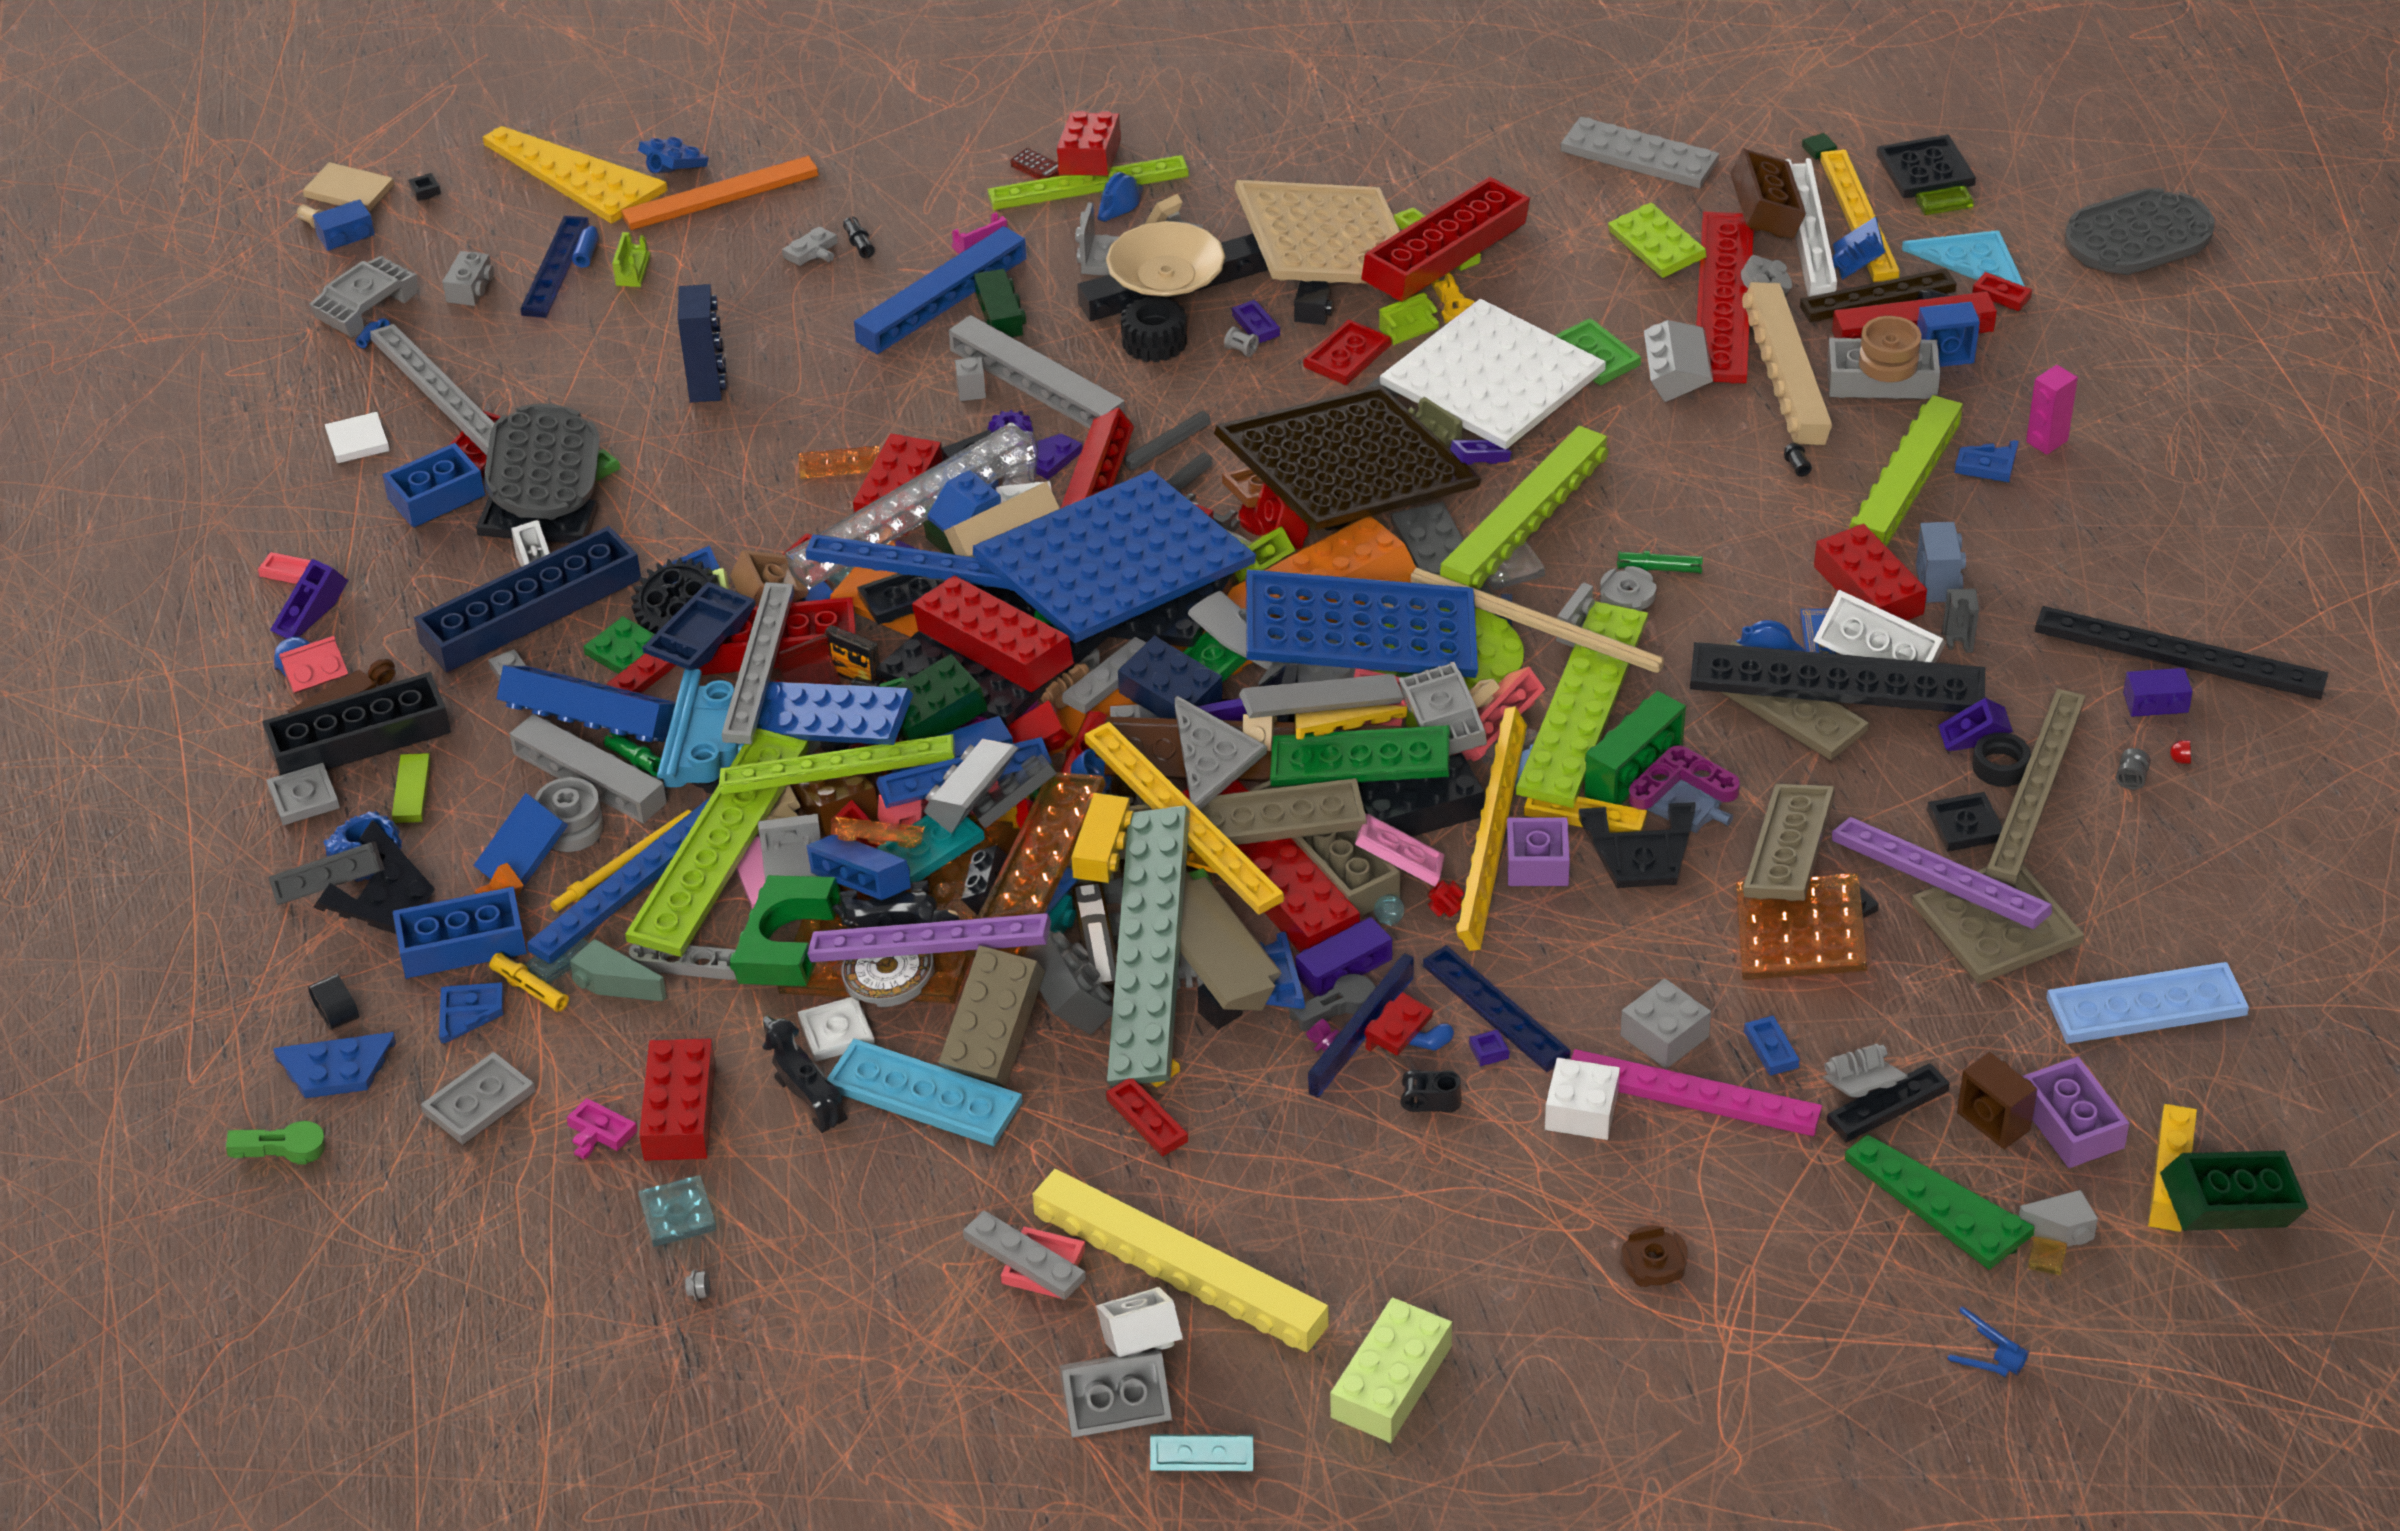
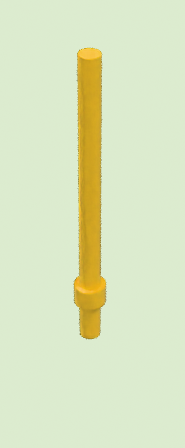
M687 809L581 882L577 880L568 886L565 893L550 902L552 909L558 912L571 902L580 901L588 894L589 890L614 874L691 811Z

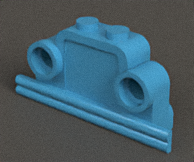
M684 670L657 772V778L663 779L664 787H682L687 783H710L717 780L720 776V768L730 767L742 746H744V744L722 742V730L734 692V687L731 683L717 680L708 683L706 686H699L702 675L701 670Z

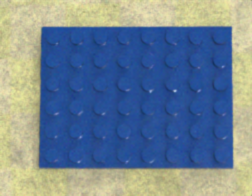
M1153 470L973 546V556L1062 633L1068 635L1069 639L1074 643L1255 563L1256 557L1253 551Z

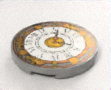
M932 953L850 959L843 961L841 972L844 986L853 999L877 1004V1007H890L905 1003L922 993L921 989L926 985L930 977L934 976L935 963Z

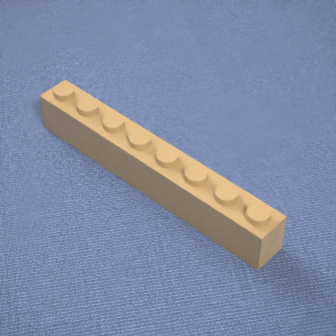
M1750 282L1747 293L1743 295L1742 305L1748 313L1749 325L1753 327L1755 333V342L1759 344L1761 358L1767 366V375L1772 380L1774 395L1778 397L1781 414L1786 419L1787 431L1791 433L1794 443L1825 445L1832 422L1781 284Z

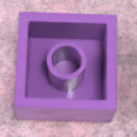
M1507 818L1508 886H1568L1570 858L1567 818Z

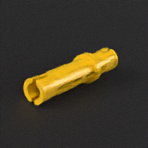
M502 952L496 953L491 958L489 968L505 977L511 986L522 988L555 1012H561L566 1008L569 997L532 974L523 963L517 964Z

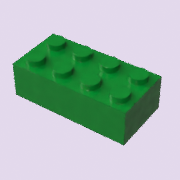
M1657 690L1648 699H1644L1632 714L1626 715L1621 724L1614 730L1607 732L1601 742L1596 746H1592L1587 751L1585 756L1584 796L1589 799L1618 805L1624 803L1629 798L1630 785L1669 748L1683 746L1686 705Z

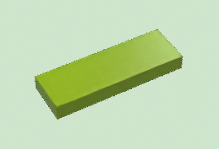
M429 753L400 755L392 810V820L394 823L423 822L431 764Z

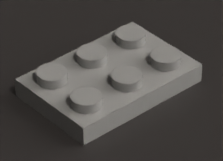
M492 1052L423 1102L421 1108L427 1117L463 1145L536 1092L531 1080L495 1052Z

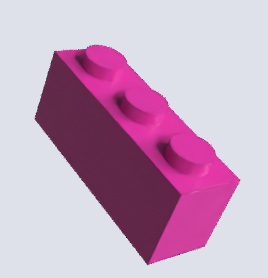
M2057 364L2035 378L2026 438L2028 444L2046 455L2069 439L2078 379L2077 376Z

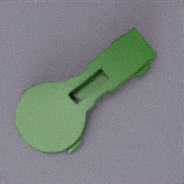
M310 1121L294 1122L285 1129H276V1131H265L263 1129L228 1130L226 1151L227 1156L231 1158L265 1157V1155L284 1156L293 1163L307 1164L318 1159L325 1150L322 1128Z

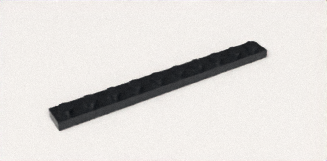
M2042 606L2035 626L2036 633L2320 700L2322 699L2329 672Z

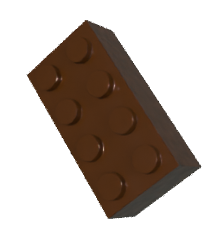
M1742 148L1730 174L1746 225L1755 231L1763 230L1779 238L1788 237L1794 239L1806 215V211L1789 161Z

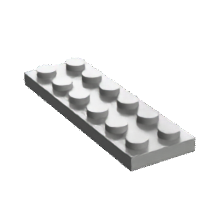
M1581 116L1561 142V152L1696 188L1702 187L1719 162V153L1706 148H1698L1683 142L1664 139L1660 136L1641 133L1637 130H1630Z

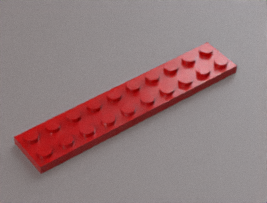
M1703 211L1701 245L1706 250V258L1700 260L1696 326L1703 327L1706 333L1713 382L1747 384L1749 316L1746 309L1743 308L1742 298L1744 293H1747L1748 288L1741 279V270L1753 254L1754 230L1746 225L1743 213Z

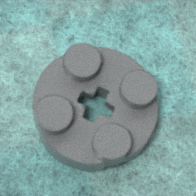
M1751 255L1741 270V279L1747 288H1749L1750 282L1780 283L1785 297L1792 288L1791 278L1786 272L1787 267L1779 260L1771 261L1757 255Z
M1625 566V571L1616 572V568L1611 569L1603 575L1600 581L1601 603L1642 611V609L1649 607L1655 601L1657 586L1653 582V576L1644 569L1633 566Z

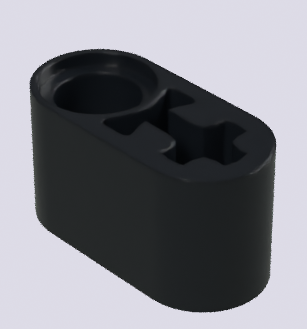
M338 974L308 986L311 999L329 1030L360 1018L357 1006Z

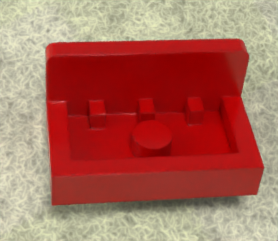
M1402 992L1394 1001L1390 1000L1385 1005L1381 1016L1377 1020L1373 1019L1367 1025L1364 1032L1366 1036L1365 1049L1371 1052L1379 1045L1398 1056L1430 1021L1433 1009Z

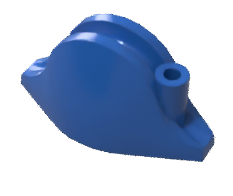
M1122 172L1115 173L1106 183L1102 192L1098 220L1105 222L1133 210L1140 202L1143 186L1138 184L1132 176Z
M1772 620L1759 621L1751 627H1743L1741 638L1736 640L1737 643L1747 647L1805 651L1804 648L1795 642L1790 630L1785 625Z

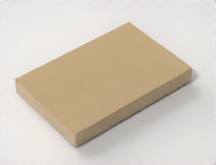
M329 162L303 189V193L306 198L338 206L360 199L368 212H370L394 186V180L392 177Z

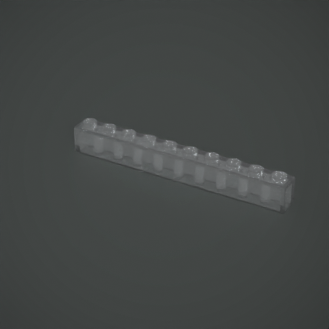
M1010 422L817 535L886 545L928 520L927 514L948 480L971 470L985 483L990 484L1034 458L1030 435ZM811 538L785 553L791 575L808 589L847 567L840 564L806 560L805 550Z

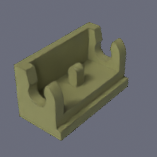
M1423 397L1419 400V410L1417 413L1413 408H1409L1408 411L1447 447H1451L1452 440H1462V421L1428 398Z

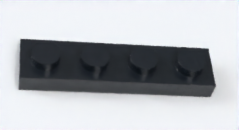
M1928 1063L1906 1074L1908 1078L1897 1081L1895 1086L1878 1088L1828 1113L1827 1123L1845 1142H1848L1948 1092L1950 1083L1931 1063Z

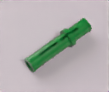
M1646 550L1643 553L1618 551L1617 569L1633 566L1646 571L1657 570L1702 574L1703 556L1650 554V551Z
M609 733L614 739L606 735L604 739L606 748L631 761L639 770H646L651 775L657 776L658 771L655 769H659L661 758L655 756L649 748L640 747L621 735Z

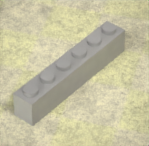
M532 714L509 733L514 755L557 778L574 777L592 783L598 791L600 801L643 824L667 804L665 787L660 779L642 772L634 765L625 763L611 753H606L591 742H586L574 736L570 731H565L553 725L547 719H542Z

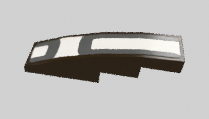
M1094 882L1075 885L1071 890L1080 944L1088 952V962L1099 971L1101 976L1098 979L1101 984L1108 989L1115 988L1117 959L1102 883Z

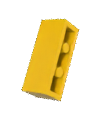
M1099 793L1093 794L1071 856L1073 878L1109 883L1112 872H1117L1120 862L1119 851L1124 850L1126 847V831L1131 823L1134 812L1130 810L1129 798Z

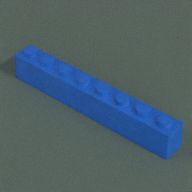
M1005 226L1001 227L854 320L856 342L875 354L881 353L975 292L974 274L1004 269L1007 272L1026 260L1025 238Z

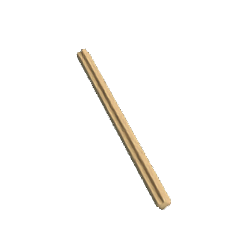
M1415 568L1410 577L1411 583L1469 587L1420 568ZM1473 588L1475 607L1655 673H1659L1664 666V658Z

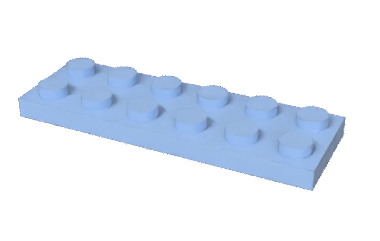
M2227 962L2047 990L2046 996L2066 1044L2247 1016L2249 1009Z

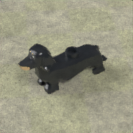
M928 880L913 882L911 892L903 891L884 900L877 898L859 900L856 899L858 898L857 890L840 892L841 906L835 904L832 907L834 912L841 917L842 924L849 929L956 921L960 919L957 912L953 910L937 909L935 899L932 895L927 894L930 892Z
M765 1016L762 1020V1025L766 1034V1040L762 1048L766 1051L774 1050L772 1063L777 1069L774 1076L776 1081L782 1087L787 1086L793 1094L809 1105L815 1116L812 1118V1122L821 1133L834 1128L837 1123L840 1124L848 1120L843 1111L840 1092L825 1077L803 1049L795 1043L794 1038L799 1035V1029L790 1020L784 1018L773 1019Z

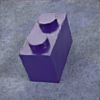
M2185 668L2127 672L2123 690L2131 717L2189 713L2193 692Z

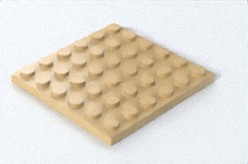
M1237 180L1235 184V191L1272 279L1281 281L1367 283L1361 279L1365 253L1400 232L1380 187Z

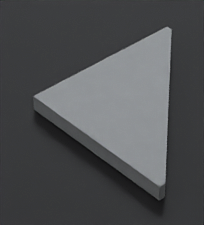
M1177 696L1175 697L1174 706L1190 802L1201 810L1267 753V746Z

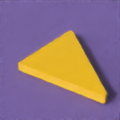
M1377 705L1295 714L1297 740L1305 738V733L1313 732L1314 736L1330 734L1339 726H1342L1343 730L1359 728L1368 720H1371L1372 724L1388 722L1391 718L1403 719L1407 717V706Z

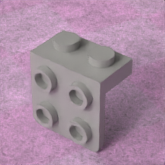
M818 814L758 821L765 881L768 875L820 877L811 873L806 846L821 839Z

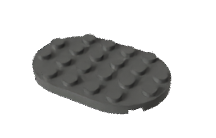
M2162 188L2142 189L2086 206L2075 212L2070 217L2066 227L2065 243L2070 253L2086 267L2131 275L2134 272L2147 270L2199 253L2212 239L2214 217L2205 204L2186 193L2180 192L2178 196L2171 192L2164 193L2165 189Z
M556 404L525 405L516 408V413L507 417L505 415L501 416L493 425L490 433L485 466V487L490 498L498 506L520 518L529 517L553 520L581 508L591 498L595 488L599 456V433L592 421L587 422L583 419L580 412Z

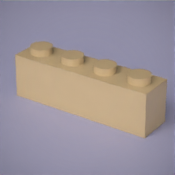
M1046 481L944 530V533L955 555L976 558L973 556L974 545L1060 508Z

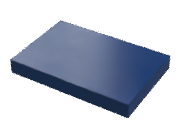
M525 793L473 866L492 879L497 867L508 863L525 886L568 824L531 795Z

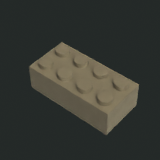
M979 945L939 1063L945 1069L1006 1088L1045 974L1043 967L1036 960Z

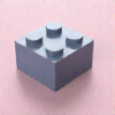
M1955 522L1920 523L1915 566L1918 580L1927 588L1926 602H1945L1947 589H1963V575L1960 572L1961 569L1966 567L1965 552L1960 551L1962 549V535L1956 532Z

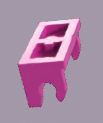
M995 212L991 215V224L977 228L967 234L962 233L960 236L958 229L953 230L952 248L958 254L962 253L1001 227H1007V219L1002 216L998 220V213Z

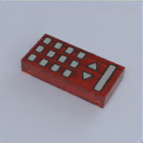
M1029 148L1024 149L1010 159L1011 167L1037 180L1061 176L1059 175L1057 162Z

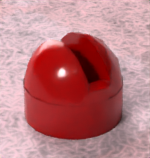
M2181 740L2172 745L2170 755L2176 763L2191 764L2190 740Z

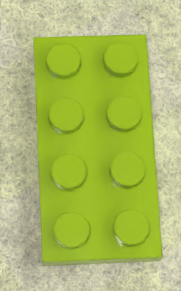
M1652 202L1642 205L1640 208L1608 223L1609 231L1662 278L1706 258L1705 248Z

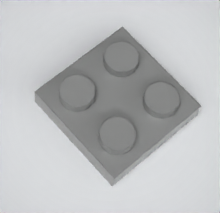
M323 763L266 780L282 825L340 808Z

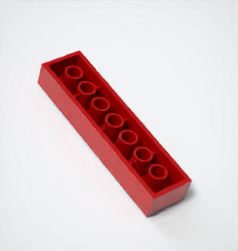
M1489 176L1366 252L1361 279L1371 284L1374 288L1389 294L1394 299L1403 302L1526 224L1530 198Z
M1236 779L1218 795L1249 791ZM1188 789L1181 791L1187 799H1190ZM1292 838L1235 845L1284 893V902L1264 913L1281 932H1286L1287 939L1300 953L1325 941L1330 936H1335L1352 925L1360 923V912Z

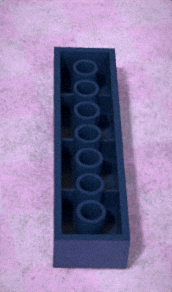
M607 526L414 617L419 643L447 673L639 581L641 573L638 554L610 526Z

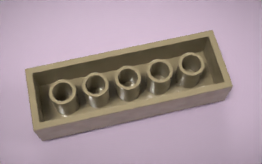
M1269 780V781H1267V782H1265V783H1262V784H1260V785H1258V786H1256V787L1250 789V791L1273 789V788H1281V787H1289V786L1271 787V783H1270V780ZM1358 830L1292 838L1360 912V916L1400 898V872L1393 864L1355 845Z

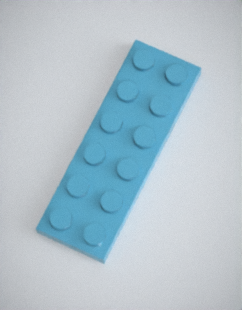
M855 1038L827 1077L842 1096L991 1146L996 1145L1022 1104V1094Z

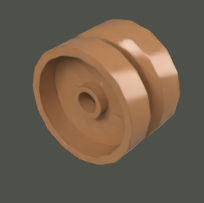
M1881 316L1868 321L1863 326L1859 354L1861 371L1877 381L1890 383L1912 377L1917 371L1922 336L1919 327L1912 321L1897 316Z

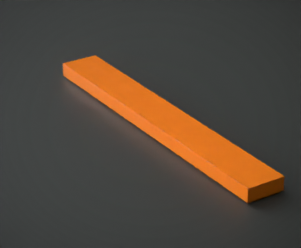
M808 155L622 209L621 214L628 228L632 231L819 176L818 168Z

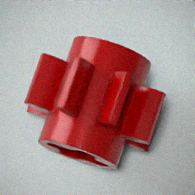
M1444 880L1438 882L1427 895L1432 900L1428 903L1429 908L1438 917L1443 913L1448 918L1452 917L1461 909V902L1463 900L1461 896L1464 895L1463 889L1454 880L1449 885Z

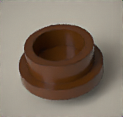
M390 659L376 660L371 664L367 675L377 685H384L395 677V665Z

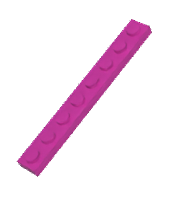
M1574 1049L1571 1060L1620 1067L1618 1092L1813 1137L1815 1136L1821 1116L1822 1105L1577 1049Z

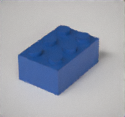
M456 443L382 474L388 500L412 528L485 496L481 471Z

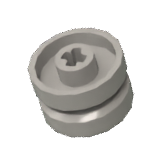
M559 778L547 783L537 792L535 799L568 824L552 847L553 850L562 852L580 851L593 845L600 838L604 830L598 791L592 783L581 778Z

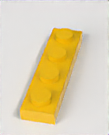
M1579 796L1573 808L1527 798L1524 806V816L1534 818H1567L1568 825L1583 827L1578 817L1579 809L1606 807L1609 833L1643 831L1647 820V810Z

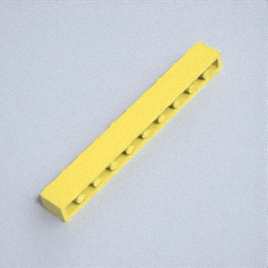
M1054 1169L1033 1193L1034 1215L1042 1221L1050 1222L1064 1229L1071 1236H1078L1091 1243L1095 1248L1105 1250L1117 1256L1124 1263H1131L1145 1270L1150 1276L1158 1277L1172 1284L1176 1289L1186 1291L1198 1297L1205 1304L1213 1305L1227 1312L1231 1317L1241 1319L1255 1326L1262 1333H1269L1277 1337L1290 1347H1296L1308 1353L1329 1326L1327 1304L1057 1169Z

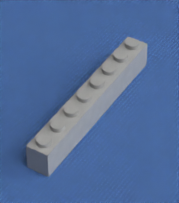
M972 315L949 329L950 351L964 359L981 357L984 370L1089 429L1093 419L1118 407L1125 414V400Z

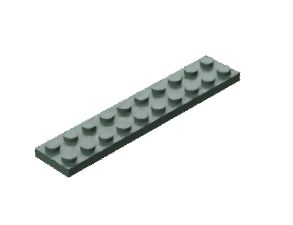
M1186 805L1133 812L1131 823L1128 825L1107 1082L1111 1087L1120 1084L1128 1078L1134 1079L1138 1084L1170 1081L1190 817V811Z

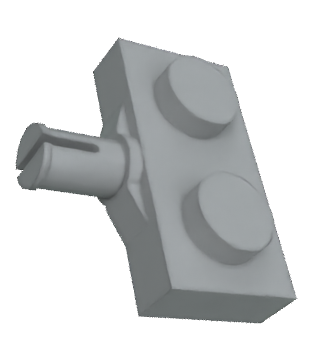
M820 226L814 228L808 234L794 240L790 245L783 248V258L799 266L815 258H821L827 262L833 261L834 253L828 251V249L838 243L837 236Z

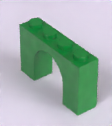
M767 876L763 887L759 890L754 909H751L747 925L740 934L735 953H732L730 957V968L734 971L738 984L807 987L816 965L815 962H810L807 955L808 943L776 942L769 940V938L779 927L791 921L801 919L834 920L837 913L834 912L832 907L835 904H841L840 889L835 877Z

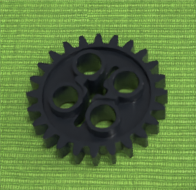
M679 557L676 564H672L670 559H667L665 567L657 563V571L655 572L647 569L649 577L639 578L642 586H634L636 595L631 596L634 604L631 608L637 623L656 634L707 582L720 586L716 574L713 575L710 567L705 568L701 561L695 565L692 558L684 564L682 558Z

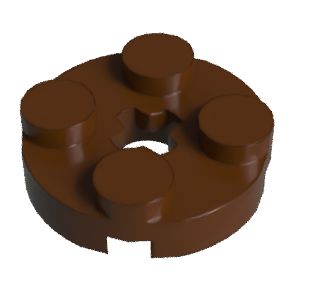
M1644 1226L1632 1231L1629 1234L1628 1240L1625 1244L1623 1243L1621 1263L1626 1273L1633 1278L1636 1285L1640 1287L1665 1285L1680 1280L1684 1276L1688 1249L1683 1238L1674 1232L1673 1236L1670 1233L1664 1232V1227ZM1655 1252L1657 1256L1662 1255V1257L1652 1259L1649 1258V1253Z

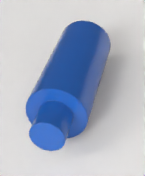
M588 226L580 234L572 256L573 263L578 267H588L599 240V234L594 226Z

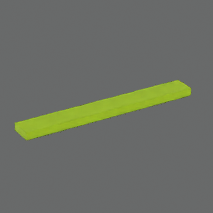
M1183 155L1111 167L1108 176L1063 175L989 188L988 197L993 210L1103 192L1106 183L1117 172L1132 176L1138 184L1143 185L1189 177V171Z
M953 734L895 742L894 745L881 744L720 768L719 789L721 795L938 763L955 758V740Z

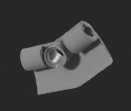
M1218 591L1206 597L1189 610L1188 615L1219 643L1246 658L1245 608L1241 609L1222 591ZM1270 635L1273 639H1281L1278 635ZM1250 660L1267 670L1270 669L1273 663L1270 661Z

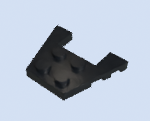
M1695 802L1668 804L1670 830L1609 833L1606 807L1579 809V821L1616 888L1677 885L1695 814Z
M372 820L357 842L364 845L376 841L385 870L374 873L358 899L353 898L332 883H329L314 905V908L320 911L328 909L338 912L340 917L346 919L354 917L366 921L368 926L396 934L393 911L426 904L435 888L378 824Z

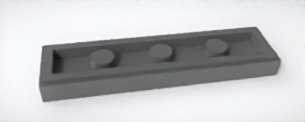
M376 841L269 876L268 879L276 903L281 905L323 891L329 883L338 886L385 869Z

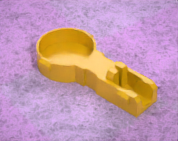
M1450 273L1445 274L1444 280L1439 281L1437 279L1432 283V287L1439 299L1445 304L1444 310L1441 311L1445 324L1450 320L1452 321L1475 303V301L1464 298L1463 294H1460L1455 279ZM1453 302H1455L1458 308L1453 309Z

